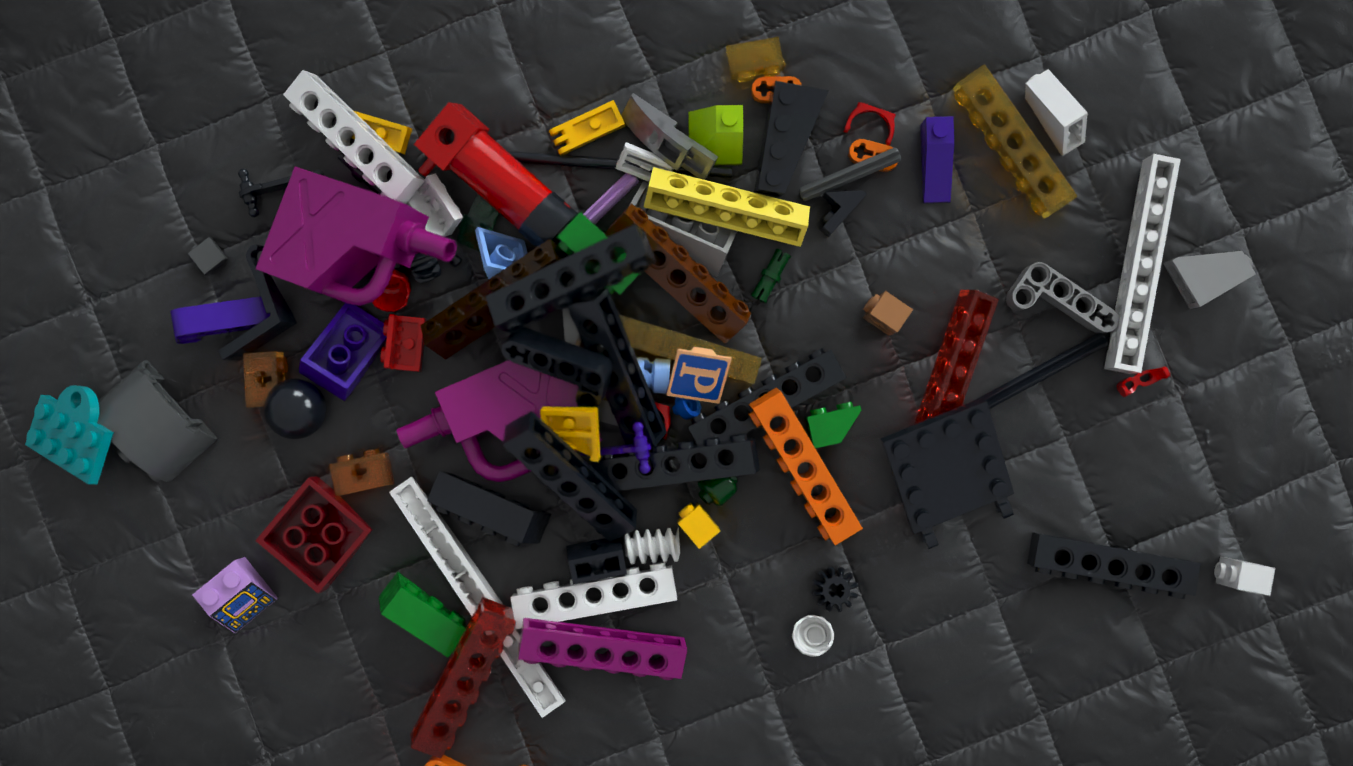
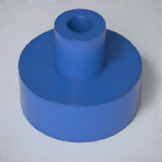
M676 397L672 410L675 415H680L683 419L689 420L700 414L701 405L698 400Z

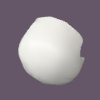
M808 615L796 622L792 639L795 647L802 654L810 657L820 656L833 645L834 631L831 624L825 618L817 615Z

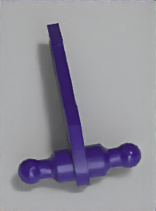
M636 422L633 425V430L635 431L634 444L600 447V455L635 452L636 459L640 462V472L647 474L650 471L648 458L650 457L651 443H648L647 437L643 435V424ZM580 452V453H581V456H588V455H586V454Z

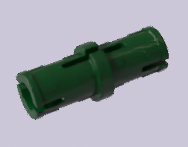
M777 248L767 268L761 271L762 277L751 294L753 298L758 300L763 291L759 300L765 304L775 284H779L781 280L780 275L791 258L788 253L784 252L779 261L782 250Z

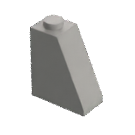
M1243 251L1177 257L1163 263L1190 309L1203 306L1256 274L1253 270L1252 260Z

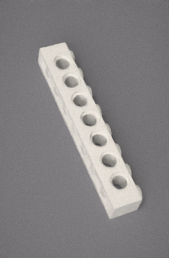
M1152 154L1142 161L1115 312L1119 316V324L1110 334L1104 366L1106 370L1127 374H1136L1142 371L1180 159Z

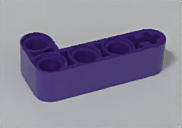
M261 297L182 307L170 311L177 344L198 342L203 336L250 330L270 317V314L266 313Z

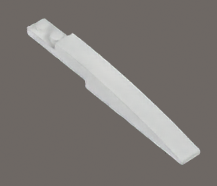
M410 477L391 490L389 493L478 627H482L540 716L543 718L563 704L566 700L540 662L529 664L523 660H518L521 630L516 629L515 621L442 516L434 509V505L427 501L428 497L415 479Z

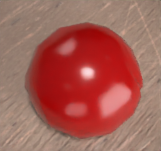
M394 269L384 292L372 302L374 307L386 312H395L404 308L407 305L411 291L409 278L404 273Z

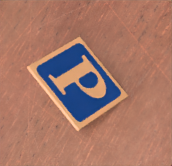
M693 347L691 351L678 349L666 396L719 404L732 357L716 355L713 349Z

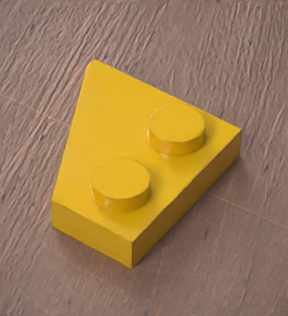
M543 406L541 408V420L574 451L576 449L590 456L589 460L599 461L598 407Z

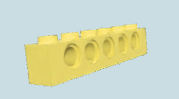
M655 167L652 170L644 202V208L799 247L802 245L808 228L810 206Z

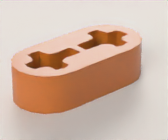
M791 76L760 77L754 81L751 93L755 101L769 103L771 91H768L766 96H761V92L756 91V89L760 88L761 84H766V88L771 89L775 81L802 85V83L796 77Z
M858 139L851 144L848 156L851 162L856 164L893 147L866 139ZM859 146H863L864 152L870 153L872 156L864 155L860 159L857 157L858 153L854 152V149L856 150ZM898 163L893 164V165H891V166H888V167H886V168H884V169H881V170H879V171H881V172H889V171H892V170L897 166Z

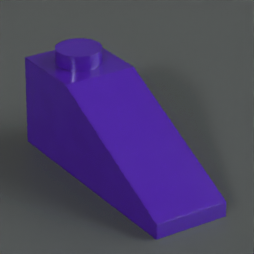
M953 116L926 117L920 124L923 203H950L954 156Z

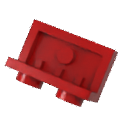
M389 314V319L385 320L383 334L387 336L386 347H382L381 363H384V368L421 372L424 350L421 325L426 322V318Z

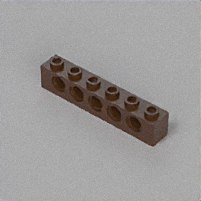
M631 203L611 224L605 235L609 237L634 224L638 225L646 233L656 259V263L650 265L645 272L726 344L747 324L751 315L747 305L743 301L734 298L722 282H717L709 275L705 266L696 263L683 246L675 244L662 227L656 226L648 219L645 211L641 208H636ZM655 251H661L665 258L659 257ZM675 269L682 270L686 276L677 274ZM695 288L703 289L706 294L698 293ZM715 306L723 307L725 312L718 311Z

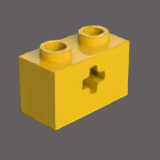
M689 503L678 514L680 516L678 519L679 526L699 549L720 532L718 525L699 503L694 506L692 503Z

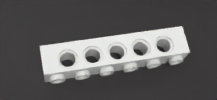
M302 70L283 94L291 102L289 104L290 108L296 113L304 115L308 119L307 124L318 133L322 132L327 137L325 139L326 143L335 150H340L345 155L344 160L354 168L358 167L363 172V179L372 186L376 185L382 191L380 195L406 204L426 181L317 75ZM318 99V106L314 109L315 101ZM336 117V124L333 127L332 121ZM354 134V135H355V141H354V143L351 145V144H350V139H351L352 135ZM373 152V160L369 163L368 157ZM389 170H391V171H392V177H391V179L388 181V180H387V173H388Z
M665 562L650 564V569L639 571V567L626 568L627 574L574 585L572 579H570V584L560 585L559 581L543 584L542 589L533 590L532 586L517 588V593L510 597L516 629L522 628L523 618L560 622L676 601L677 592L672 565L666 566ZM644 578H651L655 582V588L651 591H644L640 587V581ZM617 583H624L629 591L625 596H618L614 593L613 586ZM598 588L602 594L601 599L598 601L590 600L587 596L588 589ZM565 592L571 593L575 598V603L571 606L564 605L560 599L561 594ZM542 597L546 599L548 608L543 611L538 610L534 605L535 598Z

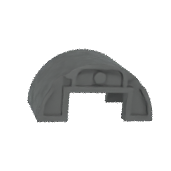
M144 360L98 401V424L114 432L111 442L119 449L117 453L125 462L130 463L132 461L155 482L160 480L171 482L217 441L218 438L201 419H191L160 385L165 379L148 360Z

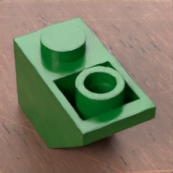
M852 402L836 405L837 410L827 412L826 407L810 410L811 416L805 417L809 439L813 446L820 448L841 443L860 414L861 406H853Z

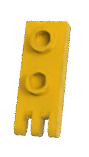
M612 100L550 129L549 133L551 136L562 134V136L553 140L555 146L566 142V146L558 149V153L561 156L625 127V123L615 101Z
M354 111L394 151L405 155L412 128Z

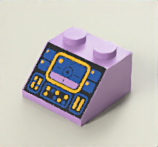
M246 557L234 560L192 594L211 618L234 633L241 630L279 599Z

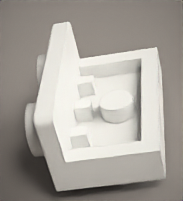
M436 173L428 175L425 178L426 181L406 204L429 216L425 227L427 231L445 237L454 232L463 216Z

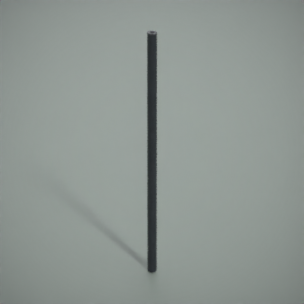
M507 151L518 162L617 170L615 168L619 160ZM625 160V163L641 168L639 165ZM713 166L708 176L732 178V167ZM683 167L673 170L675 173L693 175Z

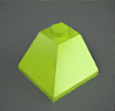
M716 105L689 112V137L718 156L714 166L742 165L743 105Z

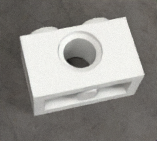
M1220 557L1219 562L1215 566L1214 575L1217 584L1270 596L1275 568Z

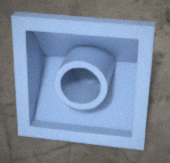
M477 227L475 230L483 267L488 279L528 254L525 241L481 227Z

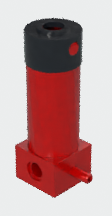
M448 102L414 143L428 157L418 169V172L426 177L436 165L443 171L452 170L515 226L518 232L535 247L540 246L549 239L557 244L560 241L558 238L560 233L572 222L578 213L487 134L490 129L462 104ZM452 132L454 133V136H455L453 142L451 141V138H450Z

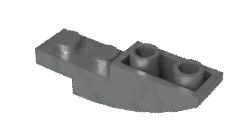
M634 93L630 96L621 116L637 138L675 170L683 167L699 179L705 180L717 161L718 156L676 129V121Z

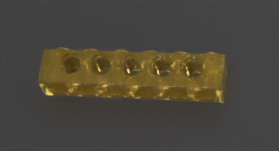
M985 64L955 85L953 90L955 91L954 97L961 106L967 108L970 113L969 118L975 127H980L986 135L984 138L987 145L992 150L995 149L1000 155L1002 166L1006 171L1012 172L1016 178V186L1031 199V207L1037 215H1042L1045 219L1078 197ZM981 94L985 96L987 105L979 104L976 100V95ZM992 116H997L1002 120V127L993 125ZM1008 138H1013L1017 141V149H1012L1008 146ZM1023 160H1029L1033 164L1032 171L1024 169ZM1039 181L1045 182L1047 184V194L1042 193L1039 190Z
M619 315L633 349L675 361L678 349L689 351L693 347L713 349L716 355L732 357L727 374L728 378L751 385L755 384L762 360L761 357Z

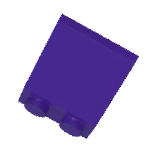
M345 303L301 358L299 373L343 401H346L386 342L387 336L383 334L384 323L358 306Z

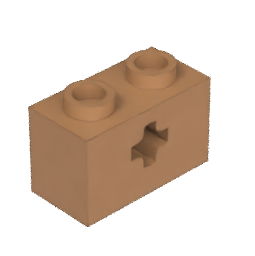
M885 291L880 295L875 294L874 297L872 296L863 308L866 311L863 319L890 336L900 330L913 309Z

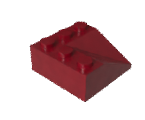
M318 476L308 477L255 541L319 594L327 590L344 570L372 529L336 491Z

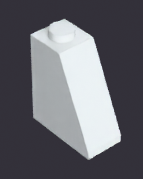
M1049 69L1041 74L1032 76L1025 83V99L1059 153L1064 156L1085 143L1088 113Z

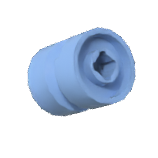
M636 357L649 389H652L653 393L666 394L670 377V359L655 358L653 362H650L648 358Z

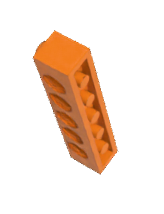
M776 387L750 403L749 406L752 409V412L749 413L750 418L757 428L763 427L766 435L763 436L765 443L771 451L776 449L780 457L776 461L784 473L790 472L794 479L790 484L798 496L804 495L807 500L804 507L811 518L816 516L821 525L817 526V529L824 540L830 539L834 545H837L862 530L861 524L782 392ZM781 416L782 424L778 428H770L771 419ZM790 439L796 440V446L793 450H784L786 441ZM803 462H808V471L803 474L798 473V466ZM823 485L821 494L817 496L811 495L813 487ZM829 508H836V513L833 517L825 518V512Z

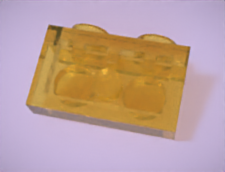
M779 37L726 46L731 80L738 79L739 82H745L754 79L756 75L764 74L765 77H773L779 75L780 71H784L785 59L782 58Z

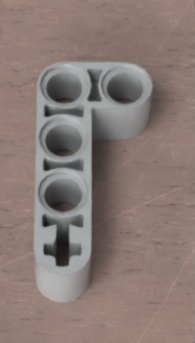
M1042 262L1027 266L1006 295L1007 305L1015 311L1031 307L1040 296L1096 334L1111 332L1119 324V316L1112 308ZM1033 269L1040 272V282H1035L1032 279L1031 271ZM1055 284L1060 285L1063 289L1061 298L1057 297L1053 292ZM1018 291L1023 292L1026 296L1024 305L1019 304L1016 300V293ZM1078 299L1085 303V311L1083 313L1079 312L1076 308ZM1102 316L1105 317V318H1104V323H1106L1105 326H1101L1102 320H1101L1099 317H1102Z

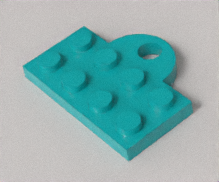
M72 385L63 390L58 400L50 395H40L34 410L30 430L26 436L25 445L85 483L98 484L114 432L98 424L99 402L94 391L89 387Z

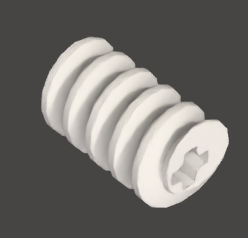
M679 527L676 535H673L671 528H667L665 536L662 535L660 529H656L654 537H652L649 529L645 530L643 537L640 536L638 530L634 531L633 538H630L628 533L624 535L625 553L631 564H635L637 556H639L642 564L646 563L648 556H650L653 563H656L659 555L663 562H667L669 554L672 555L674 562H678L680 556Z

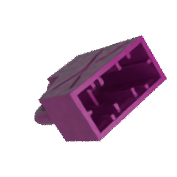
M295 166L256 269L347 304L362 306L373 302L382 295L390 281L396 263L410 268L413 258L418 252L449 262L456 253L457 245L452 239L427 231L425 227L429 216L400 201ZM377 265L373 278L368 285L360 289L352 288Z
M508 360L436 391L435 394L440 406L432 408L431 414L398 428L397 434L401 444L406 449L440 434L445 438L452 433L456 443L462 444L468 461L477 474L489 481L504 482L513 480L531 472V470H528L519 459L502 466L491 464L485 458L476 437L491 432L503 441L506 425L530 411H533L541 419L540 410L543 406L578 407L576 403L578 386ZM599 431V441L601 442L604 440Z

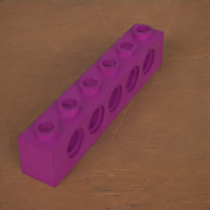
M523 618L518 646V660H523L529 664L543 662L550 663L555 667L569 665L577 666L582 670L602 669L612 674L627 672L638 677L652 675L664 680L682 679L687 653L684 637ZM546 641L554 643L551 647H544L541 644ZM575 644L581 646L579 650L573 651L569 649L570 646ZM600 648L608 649V651L603 654H599L596 652ZM625 652H635V654L631 657L623 656ZM653 655H661V658L658 660L650 659Z

